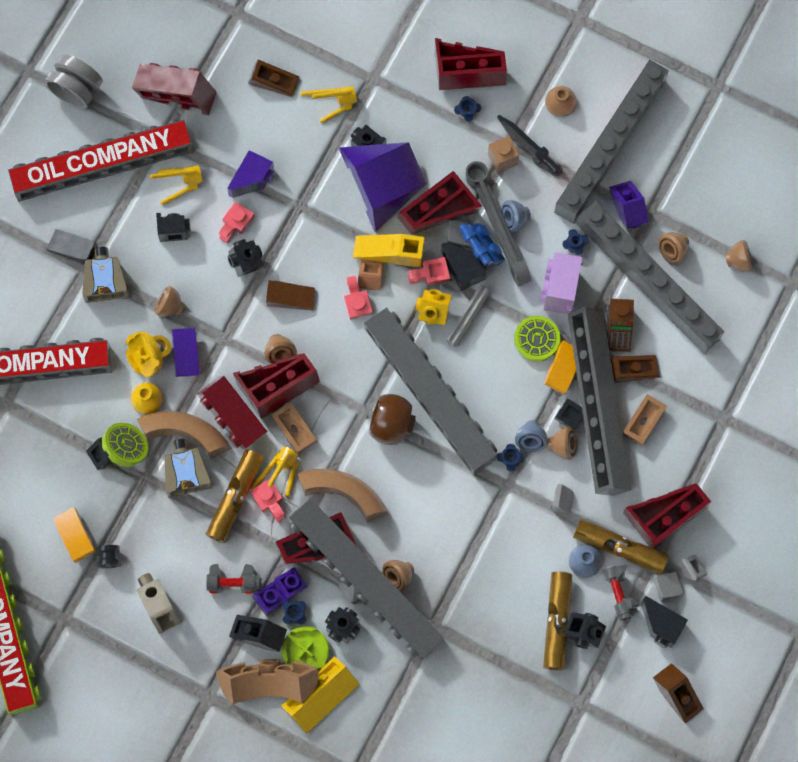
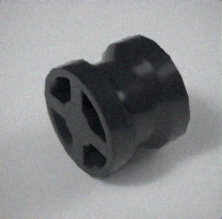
M103 545L96 547V554L99 555L97 568L108 569L121 566V560L118 558L120 546Z

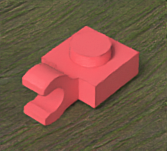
M235 201L222 219L225 225L218 233L220 234L219 239L227 243L235 231L242 234L253 220L254 213Z
M445 257L422 261L423 268L409 270L407 275L409 284L426 280L428 286L450 281Z
M356 276L347 277L350 294L345 295L344 300L350 320L371 315L372 309L367 291H359Z
M269 479L252 489L250 493L262 512L269 509L278 523L286 518L283 510L278 505V503L283 501V498L274 484L272 487H268Z

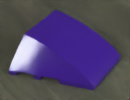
M409 142L339 147L347 169L350 168L366 205V214L374 232L384 225L426 185Z

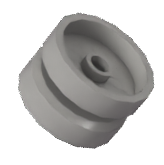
M61 54L54 64L56 71L49 72L44 80V85L52 94L65 103L79 109H86L93 99L91 92L95 93L98 91L103 79L97 71L80 59L67 54Z

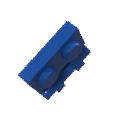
M464 223L459 227L463 234L462 238L471 245L474 250L473 254L477 259L481 260L484 266L500 265L506 260L502 255L501 248L493 242L489 236L488 229L481 223L469 225Z

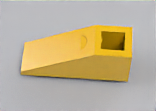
M406 234L356 236L353 258L421 268L424 237Z

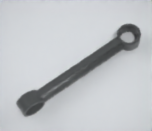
M480 161L471 162L466 167V182L477 190L510 265V271L515 284L521 286L531 282V276L528 267L520 257L487 182L488 168ZM473 169H480L484 172L485 176L480 180H473L470 178L469 172Z

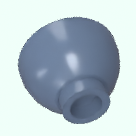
M507 200L501 207V214L509 232L521 229L525 225L526 220H529L531 217L529 208L524 207L517 201Z
M530 420L517 431L515 443L524 451L536 452L547 446L548 437L546 431L537 421Z
M579 545L569 555V566L580 577H591L601 568V554L591 545Z

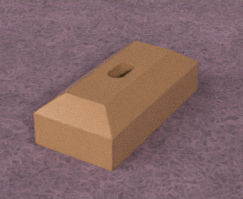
M646 394L622 432L623 435L643 446L667 406ZM646 418V419H647L646 423H645L644 425H642V424H641L642 419Z
M291 402L271 414L273 420L296 453H301L317 442V439ZM291 427H295L298 432L294 433Z

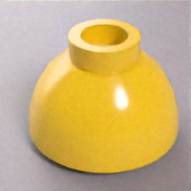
M145 382L133 389L131 404L138 413L145 415L155 413L162 406L163 394L155 384Z

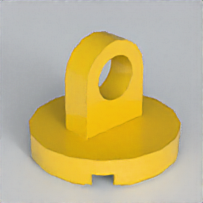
M143 331L129 335L125 345L128 344L126 357L130 366L139 375L143 374L147 378L159 373L162 368L163 358L171 352V344L166 337L162 335L152 337ZM158 344L162 346L163 352H161Z

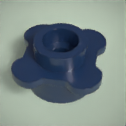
M464 96L459 105L454 107L455 114H460L467 122H471L476 112L481 110V105L469 96Z
M571 229L568 232V238L563 241L562 246L571 253L581 255L585 244L589 243V237L579 234L576 229Z
M508 444L502 453L497 454V461L502 462L509 472L514 471L515 466L523 463L525 460V455L520 453L514 444Z
M286 601L283 604L285 610L283 622L286 625L291 623L303 625L307 619L304 614L307 605L305 602ZM297 611V614L293 615L292 612Z

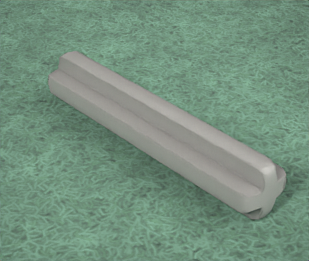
M483 285L478 287L446 340L447 343L454 347L459 344L490 294V290Z

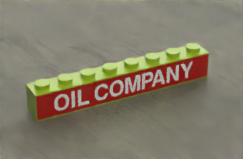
M0 549V686L7 713L13 716L39 708L38 701L42 700L39 687H34L32 677H35L33 664L27 661L26 654H29L27 641L21 638L20 631H23V625L20 617L15 615L14 608H17V602L14 594L10 595L8 586L11 585V579L8 571L4 572L2 563L6 561L3 550Z

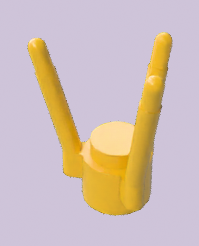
M353 86L300 92L301 96L312 95V99L336 96L338 105H343V107L320 119L321 123L344 111L351 110V104L357 103Z
M199 165L185 168L159 169L158 174H151L149 176L150 179L182 176L184 185L189 184L188 187L160 201L161 205L191 190L198 189L197 184L203 183Z
M282 447L280 453L275 454L273 460L253 482L249 492L260 484L276 464L277 468L268 483V487H272L281 470L289 471L291 469L285 497L288 498L296 470L299 466V463L296 461L299 457L298 453L290 448Z

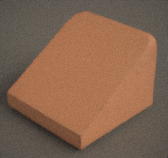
M362 260L358 275V287L380 290L384 263Z

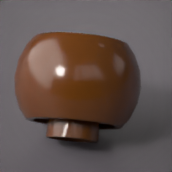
M396 394L379 396L369 427L371 437L385 445L402 443L405 435H411L416 416L411 415V403L404 397Z

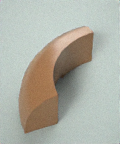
M162 411L137 419L148 441L161 436H184L203 448L210 459L232 449L226 438L214 426L191 414Z
M312 469L297 473L305 496L317 493L343 496L359 509L366 522L388 514L383 501L377 493L365 482L348 473L333 469Z
M280 659L260 660V664L245 666V662L216 671L220 688L228 701L233 705L260 697H284L303 703L311 696L318 683V668L299 661H294L292 665L282 664Z

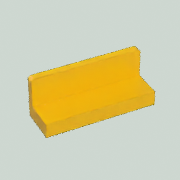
M334 656L318 671V683L314 692L307 700L300 703L296 700L288 699L281 707L296 721L305 733H308L358 687L359 682L347 667Z

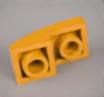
M563 340L559 344L554 362L549 367L544 385L565 394L576 372L573 346Z
M74 507L53 518L59 534L75 563L96 552L90 535L85 530L79 513Z

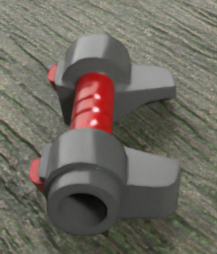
M213 564L209 568V574H207L206 589L209 593L215 594L221 593L223 587H240L242 593L251 594L255 590H260V575L254 574L252 565L245 564L240 578H222L219 565Z
M627 564L612 566L603 570L606 581L611 583L617 602L614 608L620 621L632 618L633 609L639 606V602L634 598L625 597L620 582H623L625 579Z

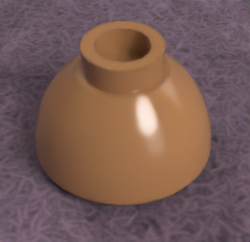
M556 86L548 92L545 98L546 108L555 116H567L576 107V96L570 88Z
M669 232L660 236L658 246L660 253L666 260L671 263H679L685 257L689 245V239L686 235Z
M745 240L734 244L730 252L725 254L728 267L733 266L740 271H752V257Z
M167 286L162 291L154 311L156 315L162 317L174 314L179 316L185 303L181 302L180 295L175 288Z
M275 334L270 337L266 344L264 355L268 363L274 364L277 360L295 356L297 349L290 339L280 334Z
M571 427L558 430L553 437L548 438V449L554 451L556 455L563 459L571 460L577 450L575 431Z
M390 560L384 563L382 573L402 592L411 583L414 567L410 562Z

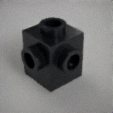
M246 239L233 243L234 247L228 251L229 265L235 269L238 277L258 271L264 266L261 259L263 257L261 248L255 244L254 240L249 242Z
M338 607L336 612L332 610L325 620L327 624L326 631L329 633L328 637L338 643L343 641L346 644L350 639L354 640L361 629L359 627V619L357 618L358 614L348 607H345V609ZM339 620L347 621V625L340 627L338 625Z
M571 612L564 635L574 640V645L586 650L588 646L599 648L606 625L599 622V617L594 614Z

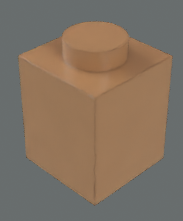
M510 136L489 144L488 156L497 174L518 165L519 154Z

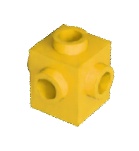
M424 289L422 298L418 297L415 311H419L418 320L424 321L427 324L445 325L452 295L435 289Z

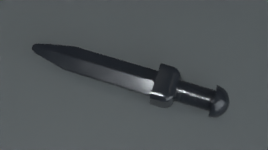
M501 115L497 116L504 129L533 155V161L536 164L543 163L550 169L553 176L561 175L563 171L562 165H557L548 156L549 151L544 146L540 148L516 124Z

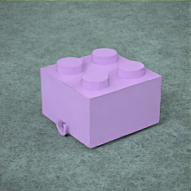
M555 252L553 260L548 259L544 279L547 281H544L540 301L545 302L543 310L568 314L575 310L573 304L580 267L583 265L582 257Z

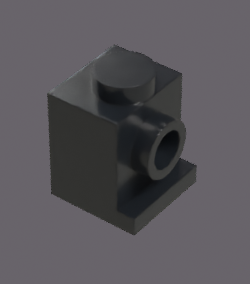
M366 124L363 128L357 127L351 134V146L386 144V138L381 137ZM367 137L370 141L366 142L364 139Z
M156 213L157 232L160 242L187 240V232H191L190 218H185L184 215L178 213H171L166 217H162L161 213Z

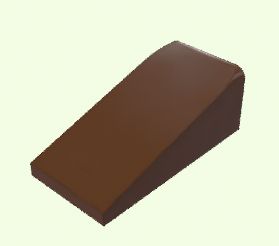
M258 59L254 64L248 84L292 97L299 76Z
M268 280L267 307L313 311L315 288Z
M656 355L613 356L611 358L614 383L659 378Z

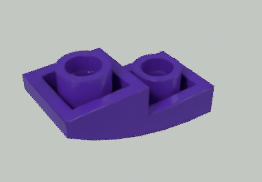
M195 327L171 329L175 376L200 375Z
M293 567L275 578L274 582L254 593L252 597L265 616L281 607L286 601L297 596L308 586L296 568Z

